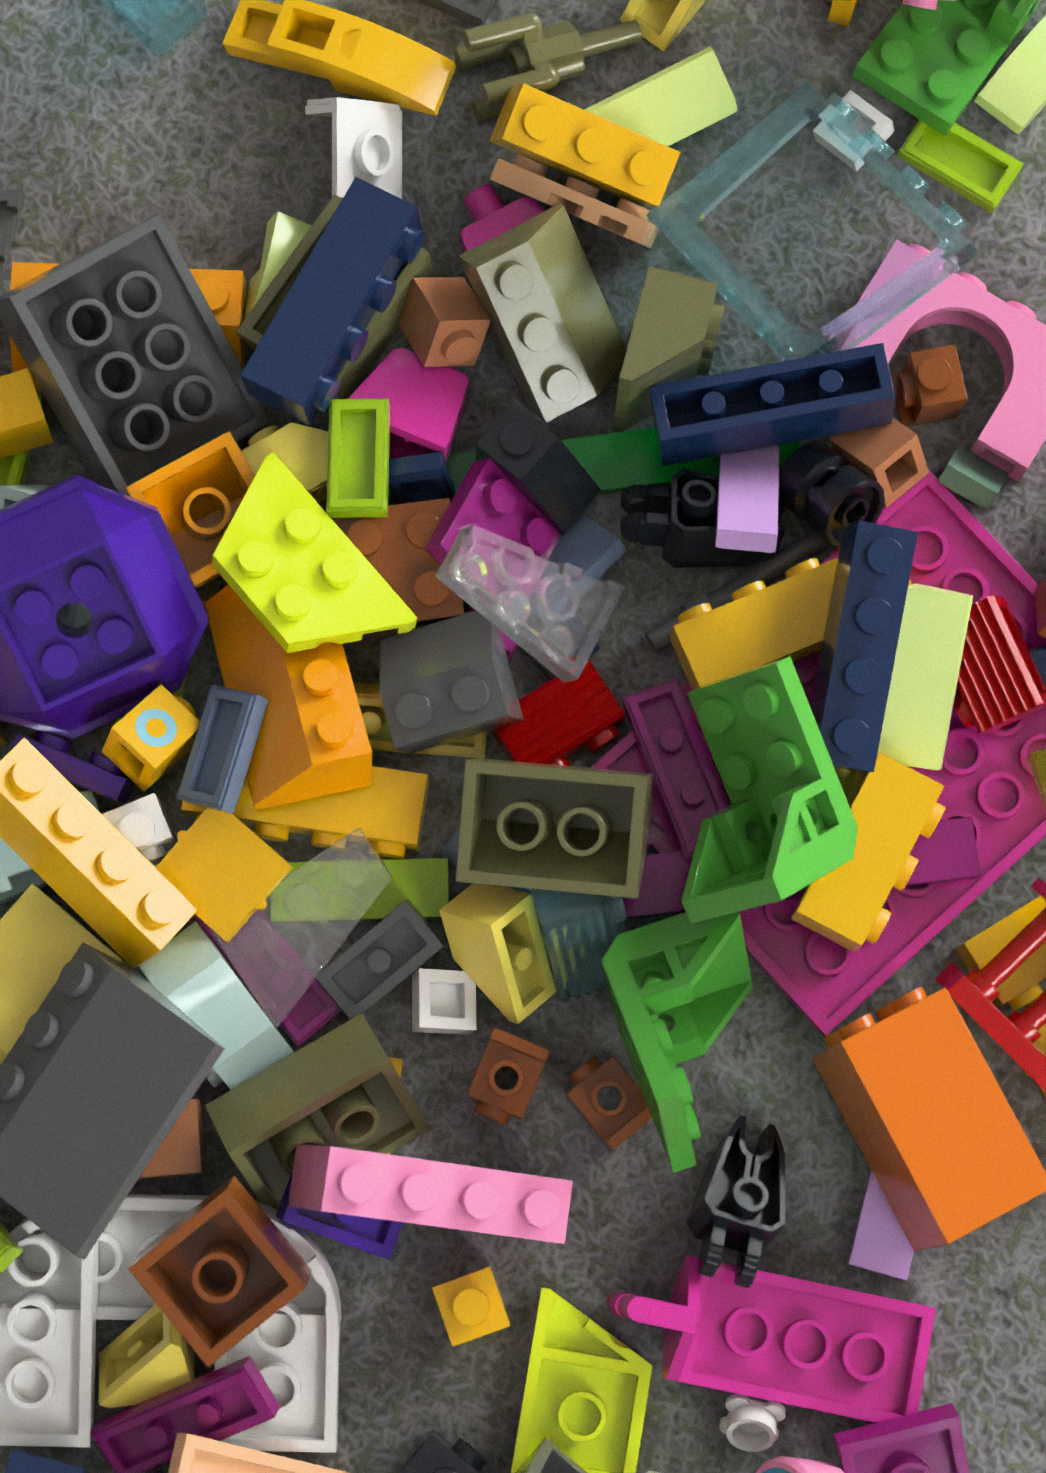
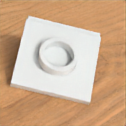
M339 97L307 100L305 115L332 117V197L335 194L343 198L354 178L358 177L402 199V110H400V104Z

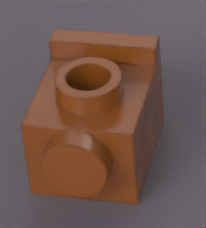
M956 344L910 352L903 369L890 373L900 422L906 427L957 418L968 400Z
M494 1027L467 1093L468 1098L478 1101L474 1112L507 1126L511 1116L523 1120L550 1050ZM508 1067L517 1073L518 1083L513 1089L502 1090L497 1087L494 1077L499 1069Z
M595 1055L568 1077L575 1087L566 1094V1097L610 1151L617 1148L652 1119L641 1089L614 1056L603 1064ZM612 1087L619 1092L621 1100L617 1108L606 1110L599 1105L597 1095L602 1088Z

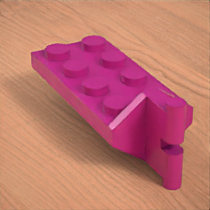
M689 1255L684 1257L669 1302L620 1291L613 1292L607 1298L606 1305L611 1314L635 1322L664 1327L662 1378L875 1423L918 1412L936 1311L934 1307L760 1270L756 1272L751 1287L745 1288L734 1283L735 1265L721 1262L714 1276L708 1277L698 1272V1261L700 1258Z

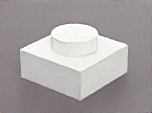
M852 90L813 129L815 141L856 172L894 132L893 121Z
M419 968L412 973V1032L470 1035L477 1030L476 984L465 971Z

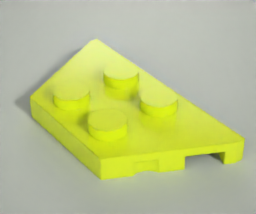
M274 452L268 454L213 554L212 566L286 653L314 649L324 642L343 644L361 641L363 634L396 629L397 634H402L414 629L417 616Z
M541 1287L511 1473H515L545 1437L587 1473H636L653 1365L550 1288Z

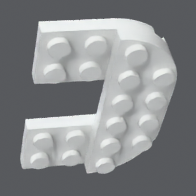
M128 1194L85 1260L72 1254L28 1218L24 1219L11 1231L10 1235L23 1252L0 1274V1446L91 1447L94 1441L90 1432L94 1427L96 1319L137 1320L156 1304L128 1268L141 1250L208 1196ZM257 1202L310 1267L312 1274L306 1289L215 1361V1370L250 1356L280 1405L275 1418L223 1439L220 1442L258 1451L336 1453L338 1446L340 1323L342 1319L337 1282L327 1258L313 1238L303 1228L279 1220L276 1216V1209Z

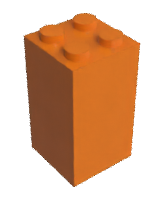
M920 986L874 1011L879 1021L878 1023H875L871 1014L868 1013L823 1038L828 1049L812 1057L914 1252L950 1244L1046 1191V1172L946 987L927 996L923 987Z

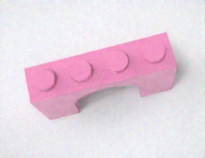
M896 239L827 353L884 343L888 365H890L902 344L914 333L929 326L939 324L959 325L981 335L992 345L1000 358L1004 372V388L998 406L972 447L971 452L1009 473L1008 477L1019 482L1046 439V325L1036 320L1035 313L1027 306L1016 301L1005 302L989 293L985 284L975 276L965 272L956 274L939 264L936 256L928 249L917 244L906 245Z
M297 1144L289 1193V1206L565 1244L573 1181L332 1146Z

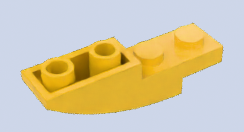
M240 0L222 43L228 55L328 79L333 89L337 92L377 102L400 104L402 108L437 116L456 69L454 61L399 33L351 14L306 0H284L283 5L265 0Z

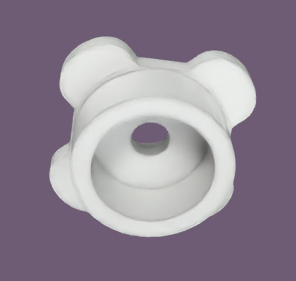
M733 1394L726 1399L728 1414L720 1419L719 1429L723 1434H726L728 1441L733 1446L743 1451L759 1452L770 1448L778 1440L779 1430L776 1427L778 1422L784 1420L786 1416V1409L781 1403L741 1394Z

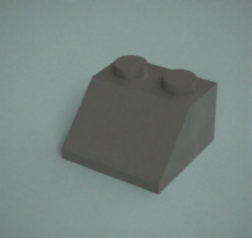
M489 606L413 629L408 633L380 639L379 691L394 749L415 753L524 721L494 607Z

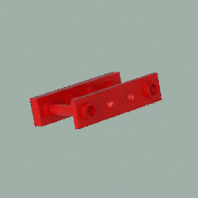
M1038 878L1030 887L1046 902V883ZM1045 908L979 972L974 967L965 975L951 962L935 979L943 988L946 987L950 996L1046 1092V1057L1034 1045L1042 1036L1038 1030L1046 1023V989L1021 1013L1015 1009L1008 1017L992 1003L1000 995L996 989L1046 942Z

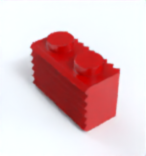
M996 595L988 596L971 606L957 688L960 693L956 694L954 698L955 709L963 724L967 728L975 725L978 734H990L1046 707V686L1043 683L1042 677L1038 672L1036 664L1033 662L1032 655L1028 651L1004 597Z
M585 657L519 700L524 721L493 729L490 732L510 761L572 766L568 759L586 747L591 754H595L615 742L621 736L617 727L624 723L626 715L604 680L593 667L591 661Z

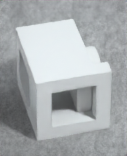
M155 793L102 814L155 868L178 842L164 806Z

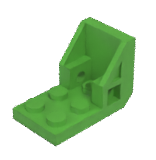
M938 0L936 10L901 4L857 63L852 77L947 136L1021 33L1042 0Z
M789 656L688 692L687 694L731 802L730 806L702 821L681 900L690 924L782 901L853 859L858 827L791 657Z
M686 912L618 934L601 960L619 1035L673 1173L697 1165L692 1140L701 1138L699 1125L691 1103H694L689 1082L682 1066L676 1068L675 1064L705 1055L753 987L739 912L691 924ZM674 1024V1028L668 1032L666 1026Z

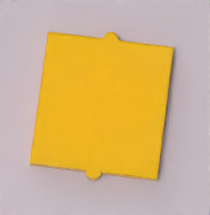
M206 808L187 831L181 830L177 833L179 841L156 866V869L198 910L195 914L226 942H230L256 910L262 911L267 907L266 898L293 868L289 862L237 816Z

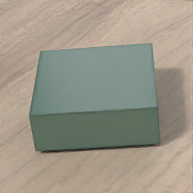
M959 445L938 481L941 485L981 508L989 509L1009 473Z

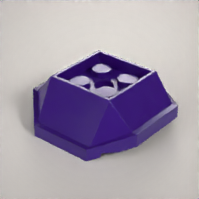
M75 475L0 509V720L74 739L126 715L161 684L171 694L180 690L209 620V614L158 508ZM68 603H80L89 609L92 616L84 626L72 628L64 625L59 620L57 613L62 606Z

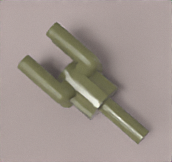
M528 12L463 30L465 46L454 48V59L458 69L461 71L507 58L512 76L481 84L482 99L471 102L478 123L499 117L510 87L524 83L548 94V90L556 87L558 82L585 74L584 57L641 42L642 34L637 20H631L581 35L572 26L570 20L542 28L540 17L535 13Z

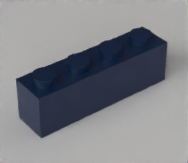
M358 177L354 178L240 375L249 396L309 426L312 424L318 411L326 412L329 409L330 402L337 396L340 387V381L337 378L346 362H355L366 345L368 339L366 328L376 311L383 313L389 306L397 286V282L394 279L404 262L411 264L422 247L425 233L422 231L417 206Z
M884 343L650 386L652 417L662 466L892 424L896 398Z
M860 520L844 526L811 703L812 713L835 768L856 772H874L918 536L916 531Z

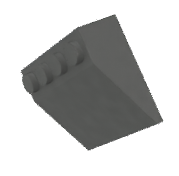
M160 214L150 217L0 296V318L88 475L93 482L100 484V486L128 495L126 491L127 486L222 434L230 431L235 442H238L271 422L261 402L249 396L240 376L243 368Z
M82 942L72 959L63 967L58 980L36 1013L29 1018L24 1031L0 1065V1197L72 1254L85 1260L225 1048L135 969Z

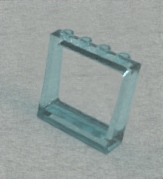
M808 81L712 164L662 201L659 207H654L646 215L706 280L719 283L717 291L783 361L856 347L979 254L974 246L961 234L969 226L966 221L946 201L936 209L924 197L932 188L908 164L899 172L887 160L894 153V150L871 127L863 135L850 123L858 115L835 91L825 99ZM811 120H820L939 238V243L933 251L817 331L804 335L703 230L702 222L715 207Z

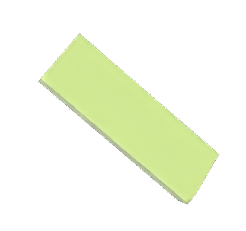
M708 47L584 110L665 146H670L736 113L738 108L716 54L711 47Z
M918 583L908 585L877 755L881 752L908 767L938 771L942 769L973 595Z

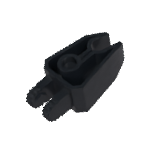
M682 469L671 476L669 487L633 484V486H627L626 489H623V493H621V508H624V512L627 511L628 513L620 521V531L623 539H627L628 542H634V544L639 542L641 545L662 547V558L673 568L741 567L778 554L785 533V527L779 525L784 511V504L778 500L776 552L766 553L715 547L719 476Z
M740 1115L724 1135L710 1158L686 1223L694 1237L702 1240L700 1259L698 1261L699 1274L708 1277L714 1276L722 1261V1249L727 1247L738 1251L734 1268L735 1285L749 1288L753 1284L756 1272L758 1271L761 1250L772 1241L786 1224L785 1151L775 1125L768 1124L759 1136L753 1157V1154L745 1146L746 1116Z

